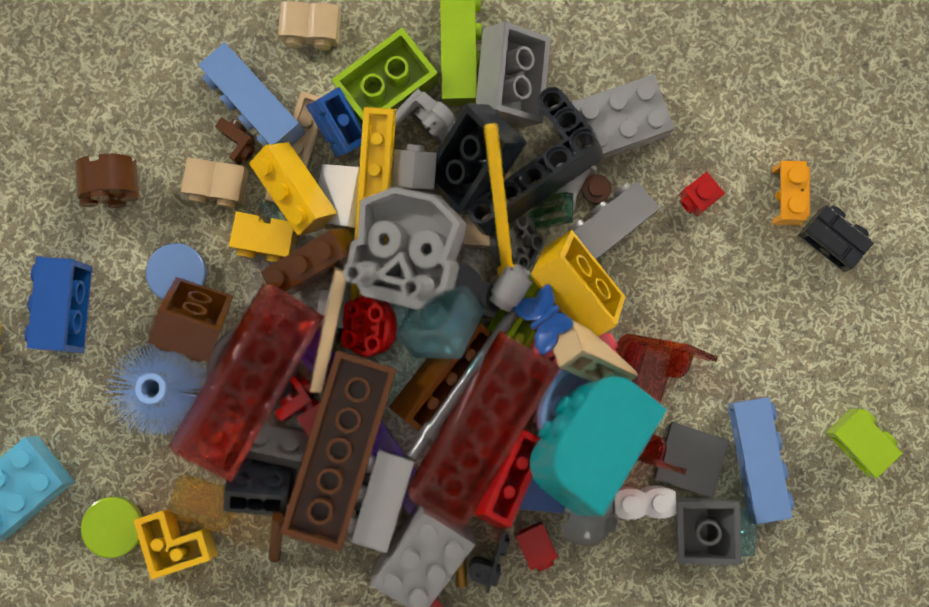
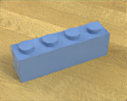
M225 42L198 64L205 73L201 78L213 91L218 87L223 93L219 98L231 111L235 107L241 113L238 119L249 131L253 128L256 129L260 134L256 139L263 147L269 144L289 142L292 145L305 134L298 121Z
M769 397L727 403L749 521L761 524L793 518L791 510L794 509V500L791 492L787 491L785 480L788 479L789 475L785 462L781 460L780 450L783 448L780 433L776 432L774 420L777 419V412L774 403H770Z

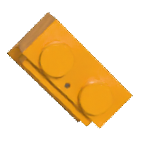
M781 160L772 167V173L780 174V190L775 194L776 200L780 202V215L772 219V225H802V222L810 217V167H807V161Z

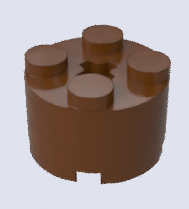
M99 154V160L89 161V156H84L75 161L77 199L80 206L94 207L98 204L108 203L109 208L126 207V202L138 200L139 184L136 159L132 161V157L123 154Z

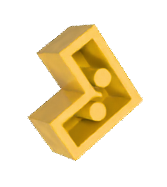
M173 507L133 520L151 580L210 561L218 556L210 526L181 536Z

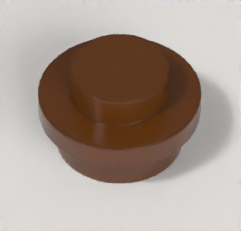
M600 174L590 175L582 185L584 197L589 202L596 204L606 201L612 190L610 181Z

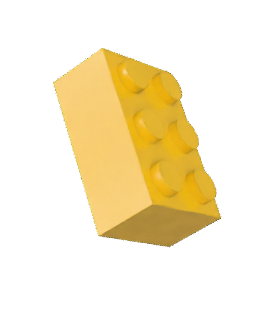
M571 229L545 246L531 275L540 289L545 285L552 287L554 294L553 305L559 307V312H563L572 321L590 329L597 336L616 327L626 296Z

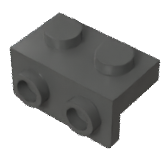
M251 421L240 448V456L300 469L309 437L306 433L298 430H290Z

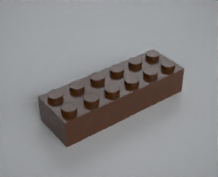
M336 351L280 534L341 552L397 372L396 368Z

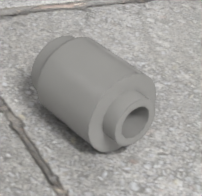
M515 264L513 267L507 265L491 289L493 294L490 300L501 309L510 312L513 307L519 305L533 283L529 278L531 273L518 264Z

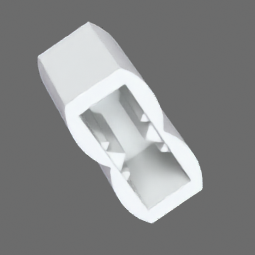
M621 486L612 501L614 513L622 519H638L645 515L663 519L677 514L676 492L663 486H647L641 490L634 487Z

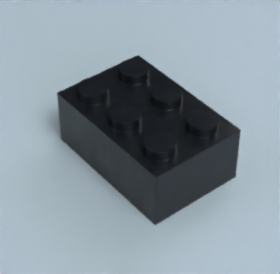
M466 103L437 151L434 189L458 215H468L470 205L492 189L484 126L497 124L503 179L527 144L489 104Z

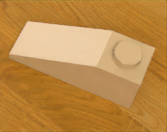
M573 321L572 328L565 333L558 334V341L553 351L560 368L591 382L608 377H623L632 381L638 377L637 372L590 329Z

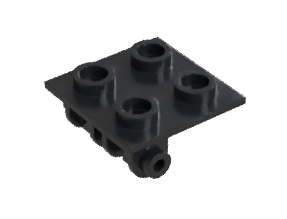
M505 528L500 529L492 560L476 556L469 562L470 579L485 585V590L488 594L491 586L497 587L501 574V564L498 563L500 555L506 556L510 538L506 534Z

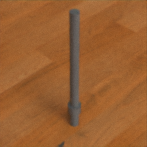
M513 308L510 312H506L429 423L426 422L419 431L421 435L408 452V455L416 461L421 457L430 442L436 441L441 433L439 429L518 318Z

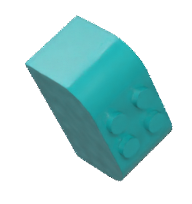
M608 377L582 384L574 388L568 396L562 397L555 407L557 413L552 421L546 422L539 431L538 436L540 439L531 454L530 468L537 485L577 516H604L667 411L664 406L641 388L623 377Z

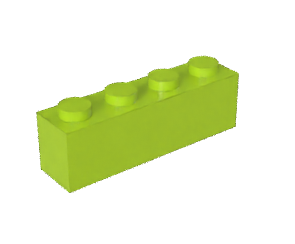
M440 0L442 103L446 106H465L466 103L476 104L477 69H479L481 51H476V40H482L481 23H476L475 13L481 12V0Z

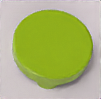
M113 496L100 499L93 503L83 516L81 522L82 539L87 548L97 556L103 558L123 556L131 552L140 542L133 520L141 518L142 514L139 508L125 497Z

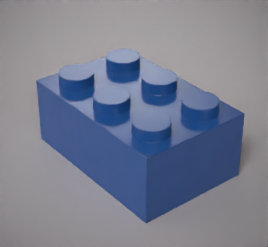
M36 257L35 264L31 268L33 290L28 298L30 320L24 333L28 349L84 353L93 266L74 259Z

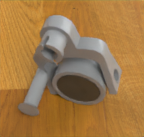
M417 89L397 109L395 129L417 107L412 113L413 119L435 142L441 145L455 123L456 117L442 102L438 101L437 103L427 93Z

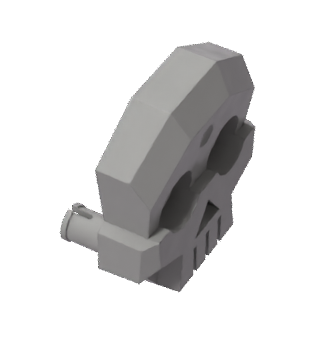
M392 187L360 200L358 239L351 241L347 264L343 270L344 278L348 282L357 283L363 296L418 310L427 309V305L436 297L455 287L459 264L455 259L464 240L467 224L442 197ZM386 234H388L389 236V242L387 245H385L383 242V238ZM428 244L432 247L429 255L425 253V247ZM403 271L405 278L398 277L397 275Z

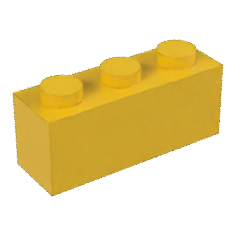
M289 142L265 145L249 163L298 236L321 230L337 214V211Z

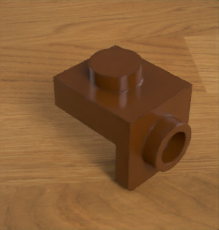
M221 117L215 128L222 135L237 144L229 158L236 165H240L242 161H249L255 151L253 147L255 142L245 133L247 128L234 119L229 123Z

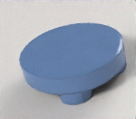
M172 243L159 248L150 257L146 267L147 283L152 292L161 299L165 298L176 277L204 286L208 275V269L202 256L195 249L180 243Z

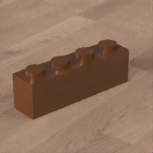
M462 313L389 408L414 429L420 431L426 422L429 423L492 333L481 323Z

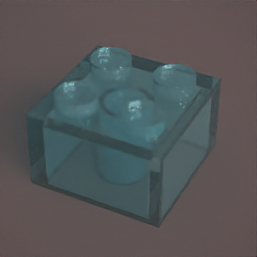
M467 286L454 287V289L436 297L427 305V309L409 308L395 336L416 358L461 359L485 309Z

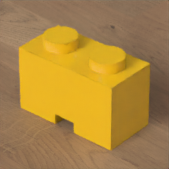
M236 211L229 247L237 251L236 255L239 257L254 259L256 254L266 256L267 262L276 263L295 251L298 235L286 220L271 218L269 224L265 223V220L260 219L258 215Z

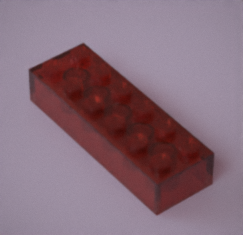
M262 284L167 448L176 455L231 482L325 316L276 286Z
M500 330L442 427L441 433L432 444L406 488L410 500L465 529L560 369L559 365Z

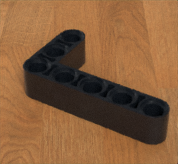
M557 87L544 89L539 94L538 104L546 121L561 141L504 180L506 202L509 198L515 197L513 201L506 203L508 225L597 164L603 155V150L595 131L564 92ZM586 145H591L587 149H582ZM566 162L563 166L556 167L558 164ZM541 179L537 184L531 185L535 180ZM492 189L475 200L470 205L468 211L471 221L479 232L487 236L494 235L497 232ZM490 214L487 219L482 220L485 215Z

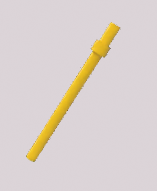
M488 124L484 127L501 265L498 267L500 277L507 265L511 267L514 265L512 262L497 124Z

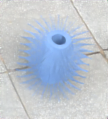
M149 344L147 355L144 351L145 358L143 355L141 358L138 355L140 362H133L136 366L125 365V368L132 373L128 376H119V378L130 382L108 380L135 387L108 386L131 388V390L108 392L124 393V395L120 396L127 401L122 403H128L127 405L133 403L132 405L134 406L129 408L128 411L130 413L127 414L129 416L136 410L132 414V416L136 414L132 421L135 419L132 427L140 418L137 426L140 424L143 431L147 426L146 433L149 430V435L153 427L155 432L157 430V435L159 431L161 435H163V432L167 435V428L170 434V426L174 434V426L177 431L176 422L180 428L179 419L183 426L182 419L185 423L184 417L186 415L193 425L195 424L192 421L195 417L191 413H193V410L197 413L195 411L197 407L195 406H200L201 400L198 403V399L193 397L210 398L186 392H211L192 391L193 389L209 388V386H201L199 384L204 383L196 378L199 372L196 373V371L193 372L192 370L196 366L195 364L188 369L189 366L187 365L191 360L188 362L184 361L181 357L183 356L182 354L179 356L178 353L175 354L173 351V355L171 352L169 354L165 352L164 359V351H162L161 360L159 349L158 355L155 349L151 358V345Z

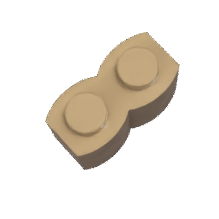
M298 1L281 2L278 37L282 43H285V46L290 48H302L303 44H311L319 50H330L331 46H339L341 24L339 5L329 3L309 4Z
M187 158L181 193L189 196L188 201L206 204V200L210 199L216 200L218 206L234 208L235 204L243 205L249 170L244 166Z

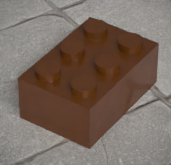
M176 277L157 310L147 343L154 345L157 349L164 352L173 351L186 355L192 361L209 363L234 296Z

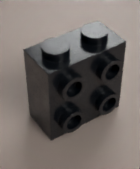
M236 445L231 451L224 487L223 512L268 516L279 512L285 517L292 468L240 456L241 446Z

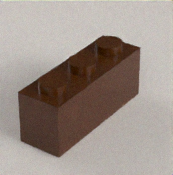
M330 229L262 270L261 274L273 299L292 296L333 272L334 267L340 268L347 264L351 241H354L349 229Z

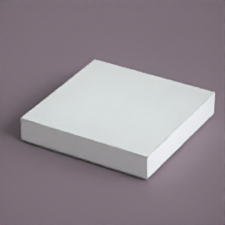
M322 164L318 185L337 211V214L327 223L328 225L355 228L360 167Z

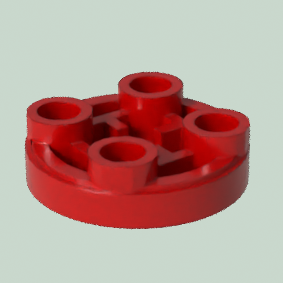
M361 296L354 300H349L344 305L342 345L362 357L379 356L388 351L397 333L396 316L388 302Z

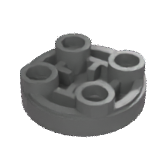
M525 213L508 226L513 265L518 264L528 270L535 262L538 251L543 249L544 239L541 234L537 233L533 222ZM496 232L494 235H490V250L497 265L501 266Z

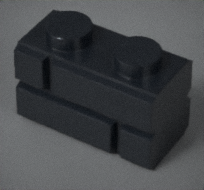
M825 205L816 212L798 236L840 270L846 272L857 265L874 242L868 238L869 232L865 228L857 224L853 226L845 219L846 214L840 208Z

